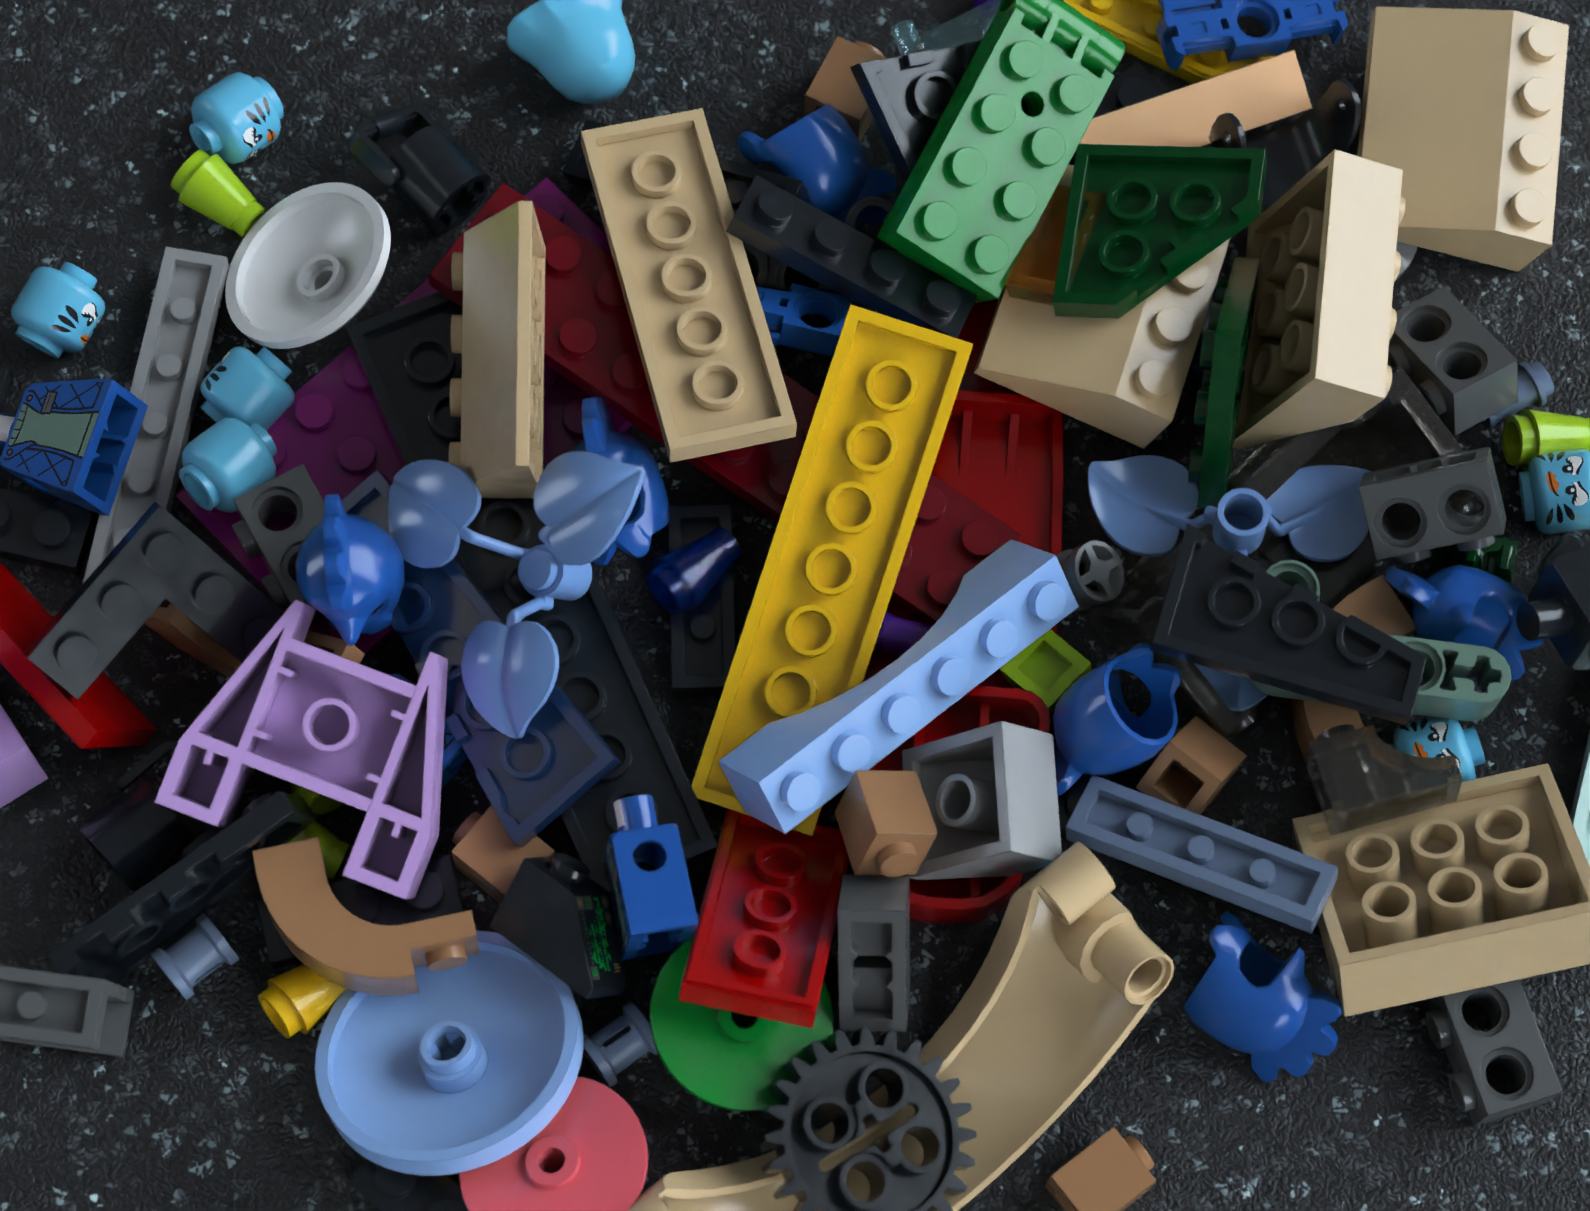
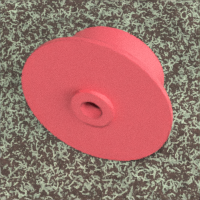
M577 1076L574 1086L561 1109L535 1137L511 1154L491 1164L459 1173L463 1199L468 1211H628L640 1197L646 1180L648 1169L647 1141L638 1117L619 1094L595 1080Z

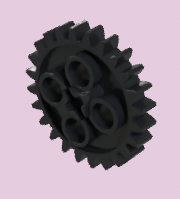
M863 1026L854 1032L851 1044L844 1032L838 1030L828 1036V1051L821 1043L815 1040L803 1048L807 1063L794 1057L783 1065L786 1074L792 1082L777 1080L770 1084L768 1088L771 1094L781 1102V1105L768 1106L762 1109L759 1114L765 1121L776 1125L775 1131L757 1139L758 1145L776 1149L777 1158L762 1167L763 1173L783 1174L785 1182L773 1194L775 1199L785 1198L794 1194L799 1202L793 1211H953L943 1194L956 1196L966 1191L967 1186L954 1174V1171L965 1170L975 1165V1159L959 1151L960 1144L976 1138L977 1132L958 1126L957 1118L965 1115L972 1107L970 1103L952 1104L949 1095L956 1090L961 1082L958 1078H953L940 1083L936 1078V1074L943 1062L940 1056L922 1064L918 1061L921 1049V1042L919 1040H914L899 1051L897 1050L896 1031L890 1029L883 1033L876 1045H874L869 1027ZM868 1076L881 1080L886 1086L888 1102L885 1108L874 1105L868 1099L865 1092V1082ZM906 1105H912L915 1108V1115L874 1140L869 1147L849 1156L828 1172H823L819 1168V1163L823 1158L855 1140L865 1130L888 1119ZM813 1110H819L827 1114L832 1120L834 1137L831 1143L821 1141L813 1134L810 1126V1117ZM904 1134L916 1137L921 1143L924 1150L921 1166L909 1163L904 1157L901 1150V1140ZM850 1168L861 1171L868 1179L870 1194L866 1202L855 1199L847 1188L846 1176Z

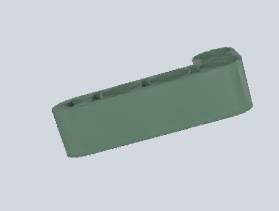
M1282 560L1273 564L1266 571L1288 585L1294 587L1295 584H1298L1320 598L1319 580L1314 571L1305 563L1296 560ZM1387 634L1427 656L1423 671L1425 684L1419 686L1412 713L1414 715L1461 721H1479L1491 714L1509 689L1512 679L1510 666L1505 657L1494 649L1478 645ZM1468 675L1477 677V685L1479 688L1485 689L1484 693L1474 691V682L1466 679ZM1251 680L1258 690L1271 696L1328 703ZM1442 681V684L1448 685L1445 690L1440 688Z

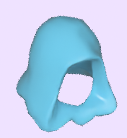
M538 0L514 16L507 26L506 43L509 49L520 59L535 67L568 100L581 104L606 102L622 94L629 83L635 65V51L622 12V0Z

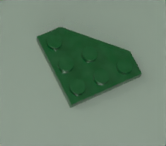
M1079 144L1076 151L1052 301L1055 316L1119 319L1260 217L1267 170L1266 149Z
M1235 256L1230 278L1218 277L1215 301L1211 304L1208 328L1204 330L1200 354V368H1204L1202 387L1198 389L1194 414V426L1205 427L1204 445H1193L1188 473V482L1199 484L1197 508L1205 509L1207 506L1218 508L1221 498L1227 493L1233 454H1229V452L1233 449L1236 425L1239 419L1245 379V370L1242 369L1245 367L1249 339L1252 332L1260 259Z

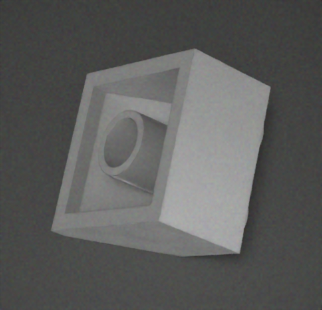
M999 721L902 750L903 771H917L938 832L916 875H910L911 879L931 880L1014 876L1044 868L1062 854L1053 734Z

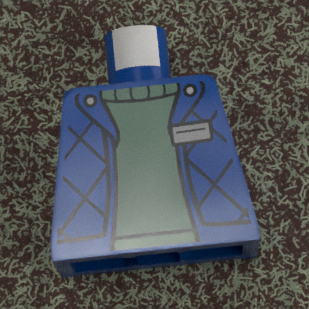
M113 379L32 383L25 389L16 415L0 414L1 467L40 492L100 515L109 516L148 405Z
M634 795L619 799L613 803L618 832L611 834L605 850V862L622 960L675 952L682 944L692 939L698 926L697 913L677 824L658 825L652 795ZM635 863H648L655 868V871H644Z

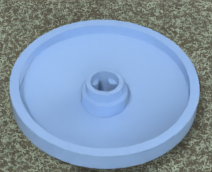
M476 930L479 954L467 956L468 961L465 964L443 971H431L427 965L414 967L419 993L383 996L361 993L346 988L332 1006L323 1024L316 1048V1084L327 1114L341 1137L361 1156L377 1165L405 1174L421 1176L457 1174L491 1164L511 1154L535 1137L553 1119L566 1101L577 1079L583 1055L584 1033L578 1006L569 986L501 934Z

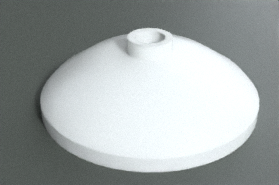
M329 182L299 190L268 210L253 225L240 243L227 274L225 287L226 306L235 326L250 340L261 346L274 349H289L321 340L352 320L367 304L377 289L389 257L391 246L390 226L388 218L379 203L360 187L342 182Z

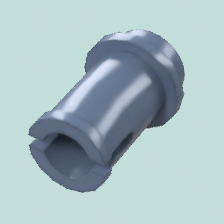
M1525 361L1517 363L1518 402L1480 422L1485 428L1491 429L1508 416H1512L1531 405L1536 407L1546 405L1547 397L1554 393V385L1548 371L1539 361H1534L1530 364Z

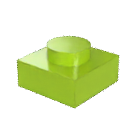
M1050 629L1000 668V676L1012 687L1031 691L1040 697L1049 709V715H1051L1060 696L1073 683L1091 671V662Z

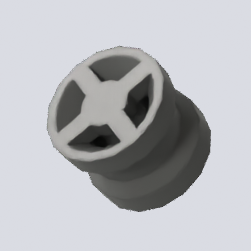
M1093 540L1080 544L1075 549H1068L1054 554L1079 606L1072 613L1088 609L1093 604L1099 605L1114 600L1121 593L1124 585V568L1115 550L1105 542Z

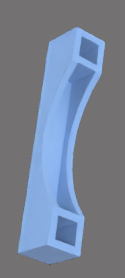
M1013 539L1009 540L964 574L956 595L943 615L916 644L896 661L865 682L832 700L799 714L768 723L718 761L744 812L784 834L788 833L846 788L856 770L868 771L1077 609L1079 606L1056 555Z

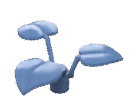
M572 451L556 457L542 472L534 492L536 515L546 525L540 530L539 539L546 545H537L531 549L520 548L479 534L467 527L477 516L482 501L476 482L461 467L441 460H419L404 466L394 476L393 484L389 489L388 500L389 533L396 541L405 561L413 566L426 569L444 566L455 557L461 539L470 544L520 561L518 565L519 579L524 588L535 596V599L512 609L507 615L506 624L491 620L478 623L470 633L463 649L461 669L467 694L479 714L492 727L504 735L518 739L524 736L530 721L550 696L559 670L558 648L549 631L537 622L522 621V619L539 610L550 611L554 606V599L573 601L582 597L587 592L592 581L590 562L600 557L610 547L626 523L644 480L645 470L643 468L585 451Z
M1138 455L1115 461L1091 462L1088 470V490L1094 514L1107 536L1116 545L1135 555L1158 557L1168 554L1177 542L1179 530L1185 531L1187 523L1197 529H1201L1208 524L1212 525V536L1215 543L1233 554L1239 551L1248 556V554L1255 551L1260 546L1267 528L1275 537H1282L1288 534L1292 549L1303 558L1318 562H1333L1346 558L1355 552L1362 544L1369 530L1359 485L1364 473L1372 471L1344 465H1317L1298 468L1280 476L1272 484L1266 499L1260 493L1249 488L1233 489L1221 498L1218 508L1207 506L1204 513L1194 519L1188 518L1193 515L1197 508L1199 493L1197 484L1188 482L1189 471L1183 465L1166 457ZM1181 660L1185 671L1193 682L1232 711H1245L1257 705L1268 695L1258 690L1249 679Z

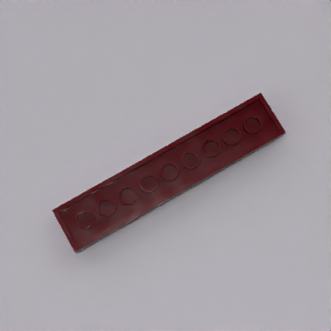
M502 183L465 231L518 201L530 200L505 183ZM533 203L546 247L544 364L592 397H602L608 408L665 446L613 257ZM464 232L429 275V285L461 307H463V291H453L451 267L452 253L463 252ZM782 373L797 422L796 437L686 459L687 462L777 523L779 522L819 401L818 396L784 373ZM931 474L890 600L924 624L933 626L956 595L964 574L1009 540L1018 541L1021 534Z

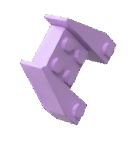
M295 600L179 739L155 803L217 827H228L234 820L255 768L366 811L365 819L343 876L403 899L415 898L439 837L448 659L429 652L416 686L304 643L316 609Z

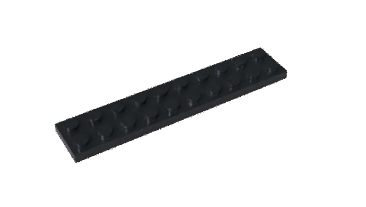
M440 292L346 327L349 342L404 466L415 461L427 459L449 462L450 442H461V417H451L450 380L451 378H462V354H452L451 317L452 315H463V307ZM543 459V471H544V469H545L547 466H546V464H545V462H544V459ZM481 498L480 510L474 520L467 526L474 532L520 548L531 549L537 545H546L539 539V532L546 525L536 515L534 498ZM461 539L458 552L454 557L455 561L505 621L512 609L535 599V596L524 588L519 579L518 565L520 561L470 544ZM592 568L591 584L582 597L573 601L554 599V606L550 611L539 610L523 618L522 621L537 622L549 631L559 653L557 685L621 761L559 815L577 859L590 869L588 877L606 889L609 897H611L605 862V850L610 835L618 832L613 803L619 799L634 795H652L658 825L677 824L686 865L715 853L718 844ZM635 863L644 871H655V868L648 863Z

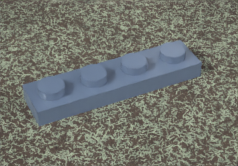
M1092 775L1065 827L1066 839L1071 842H1081L1089 849L1311 934L1338 877V866L1096 775Z

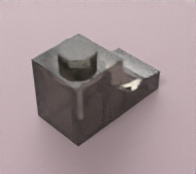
M1350 724L1335 726L1323 731L1317 736V740L1309 743L1306 766L1330 836L1457 801L1463 778L1454 755L1426 758L1400 752L1390 747L1377 736L1374 725L1355 729Z

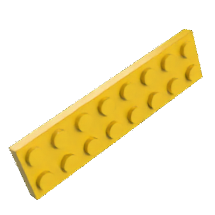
M850 304L691 785L697 799L749 815L744 812L718 761L768 723L804 712L832 700L863 683L973 348V343ZM822 806L792 830L813 836Z

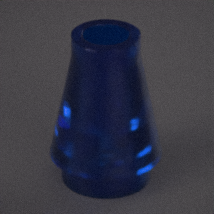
M717 527L708 535L654 559L653 569L645 575L647 587L655 600L669 613L678 615L684 609L693 611L727 569L741 558V548L726 529Z

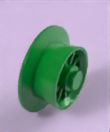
M692 937L691 940L682 944L668 958L658 974L651 994L649 1010L650 1029L655 1048L662 1063L671 1076L686 1091L710 1105L742 1112L758 1111L768 1106L780 1105L781 1102L771 1094L768 1088L770 1084L777 1080L792 1082L786 1074L783 1065L794 1057L807 1063L803 1048L815 1040L821 1043L828 1051L827 1039L833 1033V1010L824 981L813 1029L679 1001L681 983L693 941Z

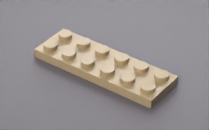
M703 108L581 131L582 150L669 462L672 463L796 437L797 422L743 242L726 232L734 217V212Z

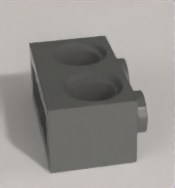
M1445 286L1396 311L1397 322L1394 333L1389 340L1387 365L1392 369V378L1396 381L1402 379L1415 393L1420 407L1427 416L1432 419L1438 417L1456 436L1518 402L1517 359Z
M1490 446L1364 473L1360 482V495L1376 560L1393 557L1395 564L1414 563L1432 555L1431 549L1456 544L1458 551H1472L1495 543L1494 536L1504 534L1507 518ZM1471 490L1481 497L1484 508L1475 515H1461L1453 510L1448 498L1456 491ZM1396 503L1409 504L1417 510L1421 521L1412 528H1398L1388 520L1386 509Z
M301 464L234 498L241 521L231 526L249 560L259 554L261 555L271 573L261 578V581L271 601L282 611L288 609L295 600L310 605L302 597L298 585L294 581L296 576L295 563L301 543L311 529L323 521L324 501L305 466ZM288 512L297 516L294 524L286 530L271 531L265 528L267 521L277 513ZM316 610L312 620L323 614Z
M843 874L838 904L839 1030L856 1031L863 1026H868L870 1031L887 1032L891 1029L896 1032H906L910 1003V876L887 877L884 875Z
M1520 979L1435 997L1427 1002L1430 1010L1425 1012V1022L1429 1036L1437 1049L1444 1048L1453 1070V1073L1449 1074L1448 1077L1452 1097L1461 1112H1469L1473 1126L1546 1104L1563 1091ZM1464 1003L1477 1004L1487 1012L1490 1019L1488 1031L1475 1030L1465 1022L1462 1016V1005ZM1487 1065L1501 1066L1510 1073L1514 1083L1512 1094H1501L1491 1088L1486 1079Z

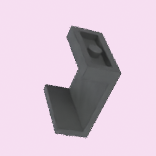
M0 966V1041L124 1057L135 991L105 979Z

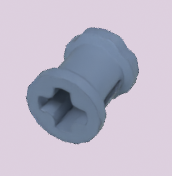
M204 913L195 919L196 927L164 951L157 948L150 953L154 961L186 1001L195 995L193 987L224 963L232 966L240 960L222 934Z
M630 1000L621 1006L622 1014L590 1037L584 1034L583 1055L599 1078L609 1088L618 1083L617 1074L648 1052L654 1055L658 1054L653 1042L649 1022Z

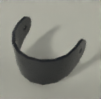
M1336 80L1312 109H1309L1293 122L1272 133L1246 141L1243 127L1238 118L1232 113L1227 112L1216 118L1211 127L1209 140L1213 147L1266 149L1267 170L1261 209L1266 210L1334 149L1346 153L1349 152L1360 122V100L1357 91L1348 80Z

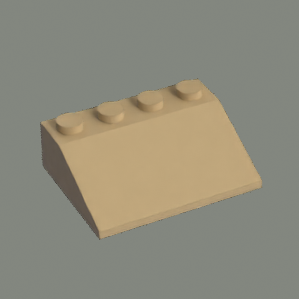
M1376 6L1371 11L1357 156L1403 170L1401 196L1405 198L1406 207L1403 219L1398 227L1397 242L1516 272L1522 270L1552 246L1569 25L1515 10Z
M1334 149L1248 226L1246 258L1260 259L1251 338L1249 339L1245 367L1242 369L1245 370V379L1233 448L1241 449L1353 422L1375 405L1382 402L1387 396L1392 383V369L1387 365L1389 340L1394 333L1397 322L1396 310L1392 308L1393 287L1401 267V255L1396 251L1398 227L1403 219L1406 207L1405 198L1401 196L1403 170Z
M1068 164L1002 290L974 373L1144 449L1173 421L1231 238L1119 319L1055 316L1052 301L1074 165Z
M518 201L465 231L463 252L452 253L453 291H463V315H452L451 351L452 354H462V378H451L450 414L451 417H461V442H450L449 463L461 467L473 478L481 493V498H534L536 485L543 472L546 247L532 201Z
M1548 763L1292 819L1299 852L1338 866L1337 881L1317 923L1330 973L1339 1001L1342 1003L1345 1017L1590 964V866Z

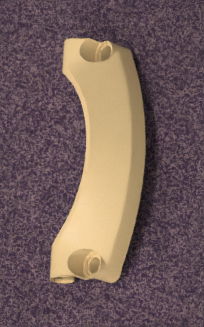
M1077 841L1012 895L994 942L974 981L951 1015L920 1050L918 1061L922 1064L938 1056L943 1059L941 1067L936 1074V1078L940 1083L953 1078L960 1080L961 1083L956 1090L949 1095L952 1104L970 1103L972 1107L965 1115L957 1118L959 1127L977 1132L976 1138L960 1144L959 1151L975 1159V1165L965 1170L954 1171V1174L964 1182L967 1189L964 1193L956 1196L943 1194L953 1211H958L985 1189L1055 1122L1095 1078L1141 1020L1153 1001L1167 988L1174 972L1173 960L1139 929L1131 912L1110 893L1116 888L1113 879L1097 857L1081 842ZM885 1085L868 1097L874 1105L885 1108L888 1102V1091ZM906 1105L888 1119L865 1130L861 1136L823 1158L819 1163V1168L823 1172H828L849 1156L869 1147L874 1140L915 1115V1108L912 1105ZM833 1122L813 1132V1134L819 1140L831 1143L834 1137ZM904 1134L901 1140V1150L904 1157L909 1163L921 1166L924 1158V1150L921 1143L916 1137ZM776 1150L764 1155L730 1165L671 1172L641 1194L628 1211H793L799 1200L794 1194L781 1199H775L773 1196L778 1187L785 1182L782 1173L766 1174L762 1171L763 1166L777 1158ZM850 1168L846 1176L847 1188L855 1199L866 1202L870 1194L868 1179L861 1171Z

